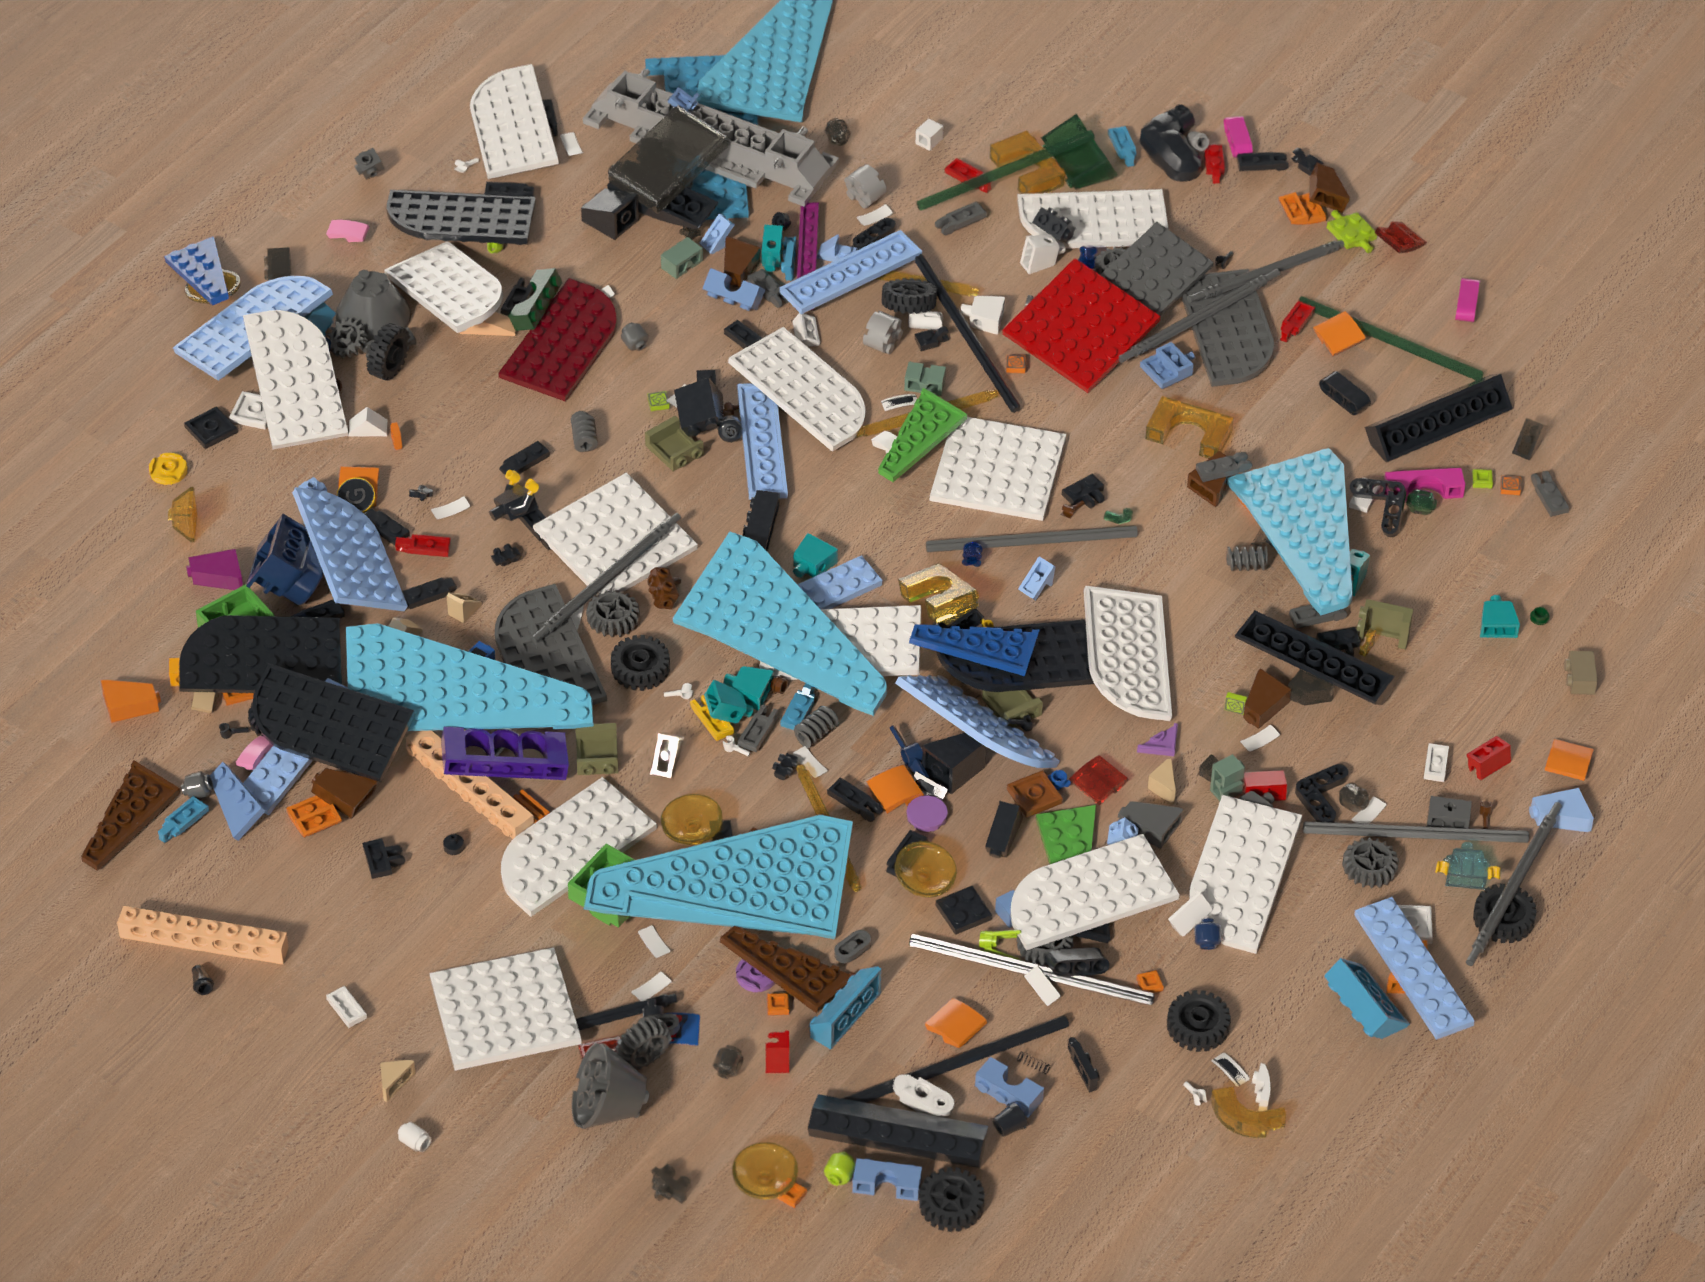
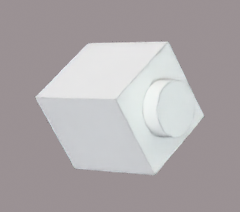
M930 119L926 120L916 130V144L929 151L943 139V126Z

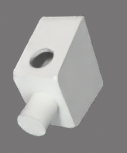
M1050 234L1026 236L1020 264L1028 274L1052 267L1056 263L1057 255L1065 252V246L1062 242L1057 243Z
M975 296L973 305L962 304L960 312L964 316H970V327L998 335L1004 314L1005 297Z

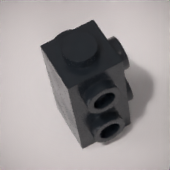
M1041 207L1032 223L1057 240L1067 244L1072 239L1076 227L1071 225L1072 221L1065 216L1059 217L1057 215L1059 212L1051 207L1048 209Z

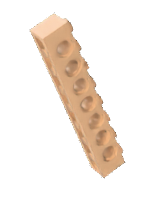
M414 731L406 737V750L410 756L417 758L423 767L429 768L452 791L455 790L460 794L465 802L472 804L478 813L485 815L491 824L497 825L507 837L510 836L514 839L534 824L533 814L488 777L444 775L441 738L433 731Z
M123 906L117 921L120 938L283 964L289 949L287 932Z

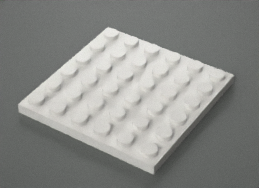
M967 417V420L947 437L930 493V501L1043 521L1065 444L1066 434Z
M625 473L534 524L533 529L588 586L660 523H665L670 516L628 473ZM675 523L667 534L599 592L605 594L606 590L613 592L614 589L617 593L620 591L624 592L647 579L654 567H668L697 550L698 544Z
M554 947L429 973L455 1071L582 1044Z

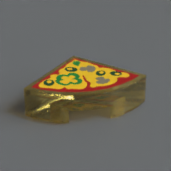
M1373 629L1367 631L1365 635L1366 642L1363 646H1360L1359 654L1366 657L1375 644L1376 631Z

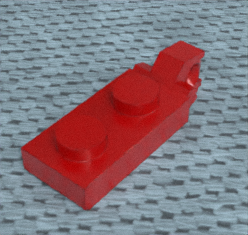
M1208 145L1204 150L1206 175H1212V184H1220V175H1224L1225 171L1222 145Z
M955 158L944 168L946 174L971 188H979L980 191L985 193L992 189L991 181L987 180L984 172L958 158Z
M1297 301L1282 321L1280 340L1287 343L1292 335L1296 336L1314 314L1315 307Z
M412 534L411 537L407 538L396 537L395 550L408 554L448 557L451 538Z

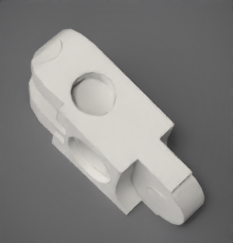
M908 1074L898 1075L894 1080L893 1089L895 1094L900 1097L899 1101L915 1112L944 1118L951 1114L954 1100L944 1090L922 1078L917 1080Z

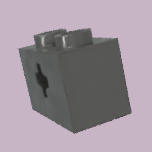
M1431 796L1427 826L1468 828L1472 801Z

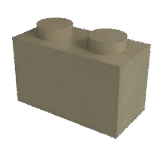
M1569 651L1568 659L1564 661V669L1568 671L1566 685L1570 686L1571 694L1595 695L1598 681L1594 651Z

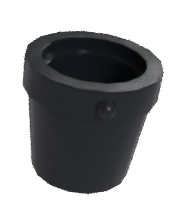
M1014 1102L1008 1103L1007 1107L992 1119L996 1130L1002 1137L1020 1129H1026L1028 1126L1024 1113Z

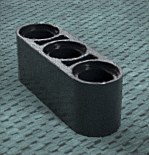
M1337 371L1332 372L1319 381V387L1322 392L1352 415H1357L1371 405L1369 396Z
M1095 947L1052 950L1045 958L1047 965L1057 977L1100 975L1105 973L1110 966L1103 952Z

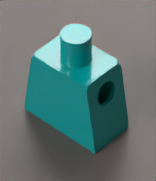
M764 225L762 266H764L766 271L772 272L776 267L779 268L781 266L783 226ZM770 241H774L776 245L770 244Z
M807 533L793 555L794 575L798 578H802L805 574L815 577L826 572L838 563V549Z
M1351 549V575L1354 578L1352 581V596L1355 597L1367 575L1370 555L1365 551Z
M1500 595L1491 596L1490 601H1485L1483 605L1480 638H1518L1520 622L1511 601H1502Z
M743 666L740 668L737 676L727 673L723 684L742 692L746 704L753 706V709L758 711L771 690L770 685L774 678V671Z
M717 680L712 681L704 694L712 718L736 724L739 723L743 716L749 718L753 713V706L746 704L742 692Z

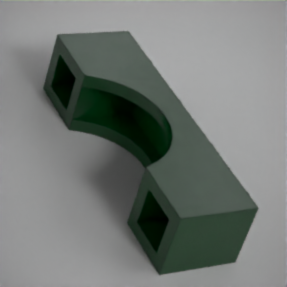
M556 268L536 270L530 283L535 293L526 301L516 304L508 316L515 331L532 330L538 325L563 283Z

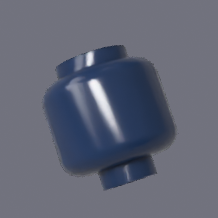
M1211 918L1201 919V923L1196 924L1194 927L1195 944L1203 950L1216 949L1222 941L1221 925L1214 923V919Z

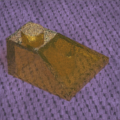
M189 487L172 500V508L168 509V520H172L173 529L190 542H195L198 512L194 487Z

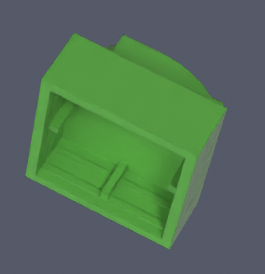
M247 584L195 611L198 627L221 616L275 615L250 588L246 587Z
M606 843L568 882V898L584 907L588 882L593 873L599 869L635 861V859ZM589 911L595 918L609 926L613 924L618 928L631 917Z

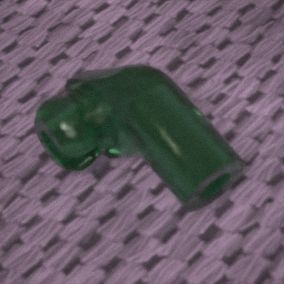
M1125 508L1121 514L1107 510L1104 514V519L1116 524L1129 522L1133 518V510Z

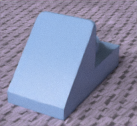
M719 214L699 244L710 254L725 248L726 237L734 227V224L724 215Z
M838 234L821 244L817 259L834 262L857 251V248L839 245Z
M1039 556L1018 590L1036 601L1046 584L1050 587L1052 586L1055 566Z

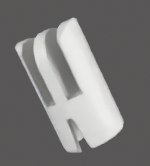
M927 311L926 313L920 312V314H916L913 312V314H909V328L938 330L942 327L943 314L941 312Z

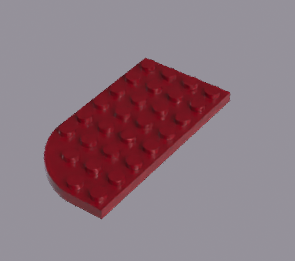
M568 278L551 301L536 328L527 333L498 373L499 378L566 402L614 336L617 318L616 310L611 300L594 286Z

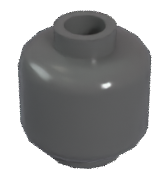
M631 322L623 327L621 339L628 349L640 351L647 346L646 342L649 336L639 323Z
M198 771L185 776L181 789L184 796L189 798L194 796L197 799H201L210 795L211 790H213V781L209 774Z

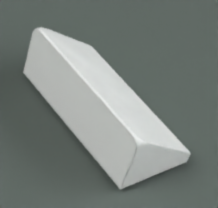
M798 313L793 320L795 337L807 347L819 346L820 340L815 317Z
M1197 892L1168 920L1172 927L1183 937L1201 919H1204L1212 912L1213 909L1204 896Z

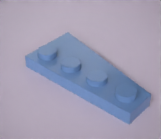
M222 762L210 777L232 836L239 841L266 810L231 768Z

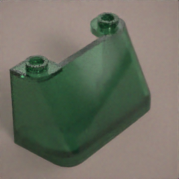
M1077 113L1041 137L1045 143L1042 147L1047 154L1051 153L1067 176L1065 181L1070 189L1074 187L1077 190L1112 180L1118 176Z

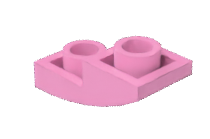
M332 220L326 234L329 239L345 238L348 242H362L366 237L369 226L349 220Z
M258 736L244 749L236 761V765L245 767L247 770L255 769L273 745L265 737Z

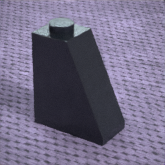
M1003 801L999 802L985 845L986 851L990 856L994 858H1001V856L1007 858L1023 820L1020 806Z

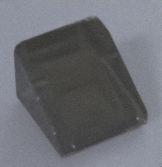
M1210 754L1199 767V775L1210 782L1213 764L1218 762L1214 755Z

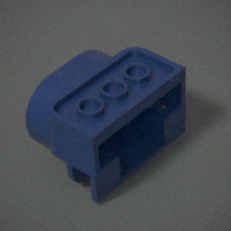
M284 513L280 516L257 547L246 587L250 588L256 582L264 587L263 592L265 594L270 591L279 597H286L297 605H303L311 597L324 573L305 526Z

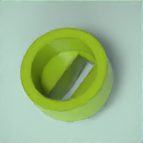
M487 243V249L490 253H499L503 249V244Z

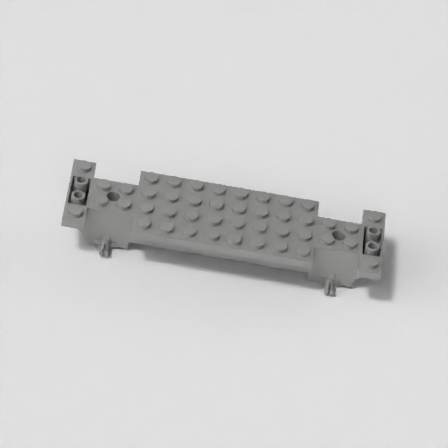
M646 68L640 74L624 71L614 82L607 86L592 104V108L583 117V124L597 129L607 119L634 128L635 130L630 135L631 142L641 145V141L651 138L653 140L657 139L658 144H663L662 149H666V155L757 189L761 182L767 178L794 188L788 195V201L804 207L839 164L838 157L825 152L819 153L815 148V141L805 137L808 129L804 128V126L797 133L783 129L780 133L699 103L693 111L689 109L684 115L668 103V100L673 95L672 93L656 88V82L646 78L650 74L649 69Z

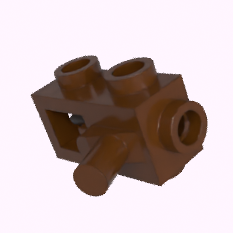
M654 567L650 571L647 580L648 591L654 599L653 604L659 609L672 610L679 596L675 585L681 583V578L679 576L672 578L670 570L667 568Z

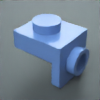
M678 87L668 100V103L685 115L689 109L693 111L698 104L696 99L699 94L696 93L692 98Z

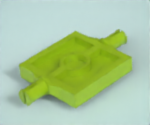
M1337 210L1332 211L1331 216L1335 220L1327 222L1326 228L1338 240H1343L1346 249L1362 247L1367 253H1370L1373 247L1370 246L1369 242L1377 240L1378 233L1357 212L1342 216Z

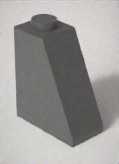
M1130 801L1126 807L1120 809L1118 818L1120 820L1125 817L1139 828L1138 835L1144 834L1148 843L1161 849L1182 823L1183 809Z

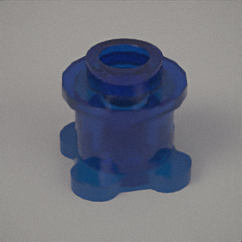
M1081 246L1079 249L1081 252L1079 261L1093 269L1098 249L1096 247Z
M976 542L966 543L963 547L964 559L962 564L964 566H981L982 546Z

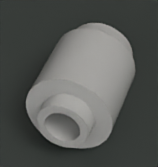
M1192 131L1186 137L1188 143L1197 151H1203L1209 145V139L1203 133Z

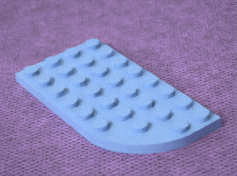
M286 276L264 282L252 288L174 346L173 350L177 355L219 381L251 357L243 315L280 310L304 317L333 295L332 290L319 281L306 276Z
M295 487L292 492L335 603L405 612L408 605L378 530L371 520L348 501L327 491Z
M908 675L898 677L895 684L989 749L1014 761L1036 768H1056L1060 761L1054 757L1055 754L1053 752L1042 749L1037 741L1026 738L1023 731L1008 726L1007 720L996 717L991 709L980 706L977 699L966 696L961 688L950 685L947 678L941 675Z

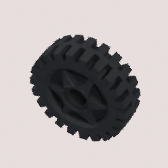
M902 278V280H890L883 284L882 305L888 308V310H894V312L901 311L904 314L905 312H908V314H913V312L920 314V312L926 313L936 307L937 288L932 283L927 281L921 282L919 279L914 280L910 278V280Z
M392 323L383 325L381 330H378V335L374 336V342H371L370 346L372 347L368 351L370 355L367 356L368 362L366 363L369 374L385 381L392 380L398 374L397 371L400 372L402 369L401 365L405 363L404 358H407L408 355L406 352L410 348L408 347L410 344L409 331Z
M633 635L632 640L627 637L625 642L621 640L618 642V645H615L614 651L612 650L611 672L615 681H618V684H624V687L627 689L631 686V690L635 691L637 687H639L640 691H644V687L650 690L652 685L655 687L659 686V682L663 683L669 675V651L663 642L660 644V640L657 638L653 641L652 636L646 639L645 635H641L640 638L637 635Z
M1497 884L1492 885L1491 888L1488 886L1477 896L1473 921H1475L1476 928L1479 927V932L1502 894L1505 884H1500L1499 888ZM1519 887L1492 935V941L1497 942V939H1501L1500 943H1505L1506 940L1509 943H1514L1516 939L1519 942L1522 940V937L1526 938L1532 932L1537 914L1536 903L1533 902L1532 896L1528 897V892L1524 891L1521 893L1522 888Z
M1192 990V995H1190L1189 991L1184 992L1183 996L1181 994L1177 996V999H1174L1169 1006L1167 1031H1169V1035L1173 1037L1175 1043L1179 1042L1180 1047L1184 1048L1187 1045V1050L1190 1051L1194 1047L1196 1052H1201V1048H1204L1206 1052L1210 1050V1046L1212 1049H1215L1218 1044L1221 1045L1226 1040L1231 1022L1230 1010L1227 1008L1225 1001L1221 1002L1219 996L1214 999V993L1210 992L1209 995H1206V991L1201 990V994H1198L1197 990Z
M947 1167V1172H944V1169L941 1168L938 1169V1174L934 1171L930 1174V1177L927 1176L921 1185L919 1194L921 1214L927 1223L930 1221L931 1226L934 1228L938 1225V1230L943 1231L944 1227H947V1232H952L953 1228H956V1232H959L962 1226L966 1230L970 1228V1224H976L977 1219L981 1218L984 1210V1188L980 1180H976L974 1174L969 1176V1171L967 1170L961 1173V1168L956 1167V1170L952 1171V1167Z

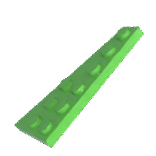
M923 388L919 399L914 403V408L909 412L900 428L897 438L894 439L890 451L886 453L881 462L878 474L891 482L897 480L965 422L967 414Z
M1096 805L1036 814V822L1049 864L1092 850Z

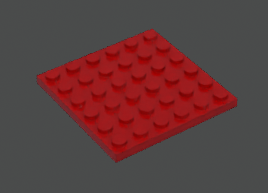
M1074 258L1002 329V334L1086 393H1089L1119 363L1118 356L1131 350L1132 346L1139 343L1161 321V316Z

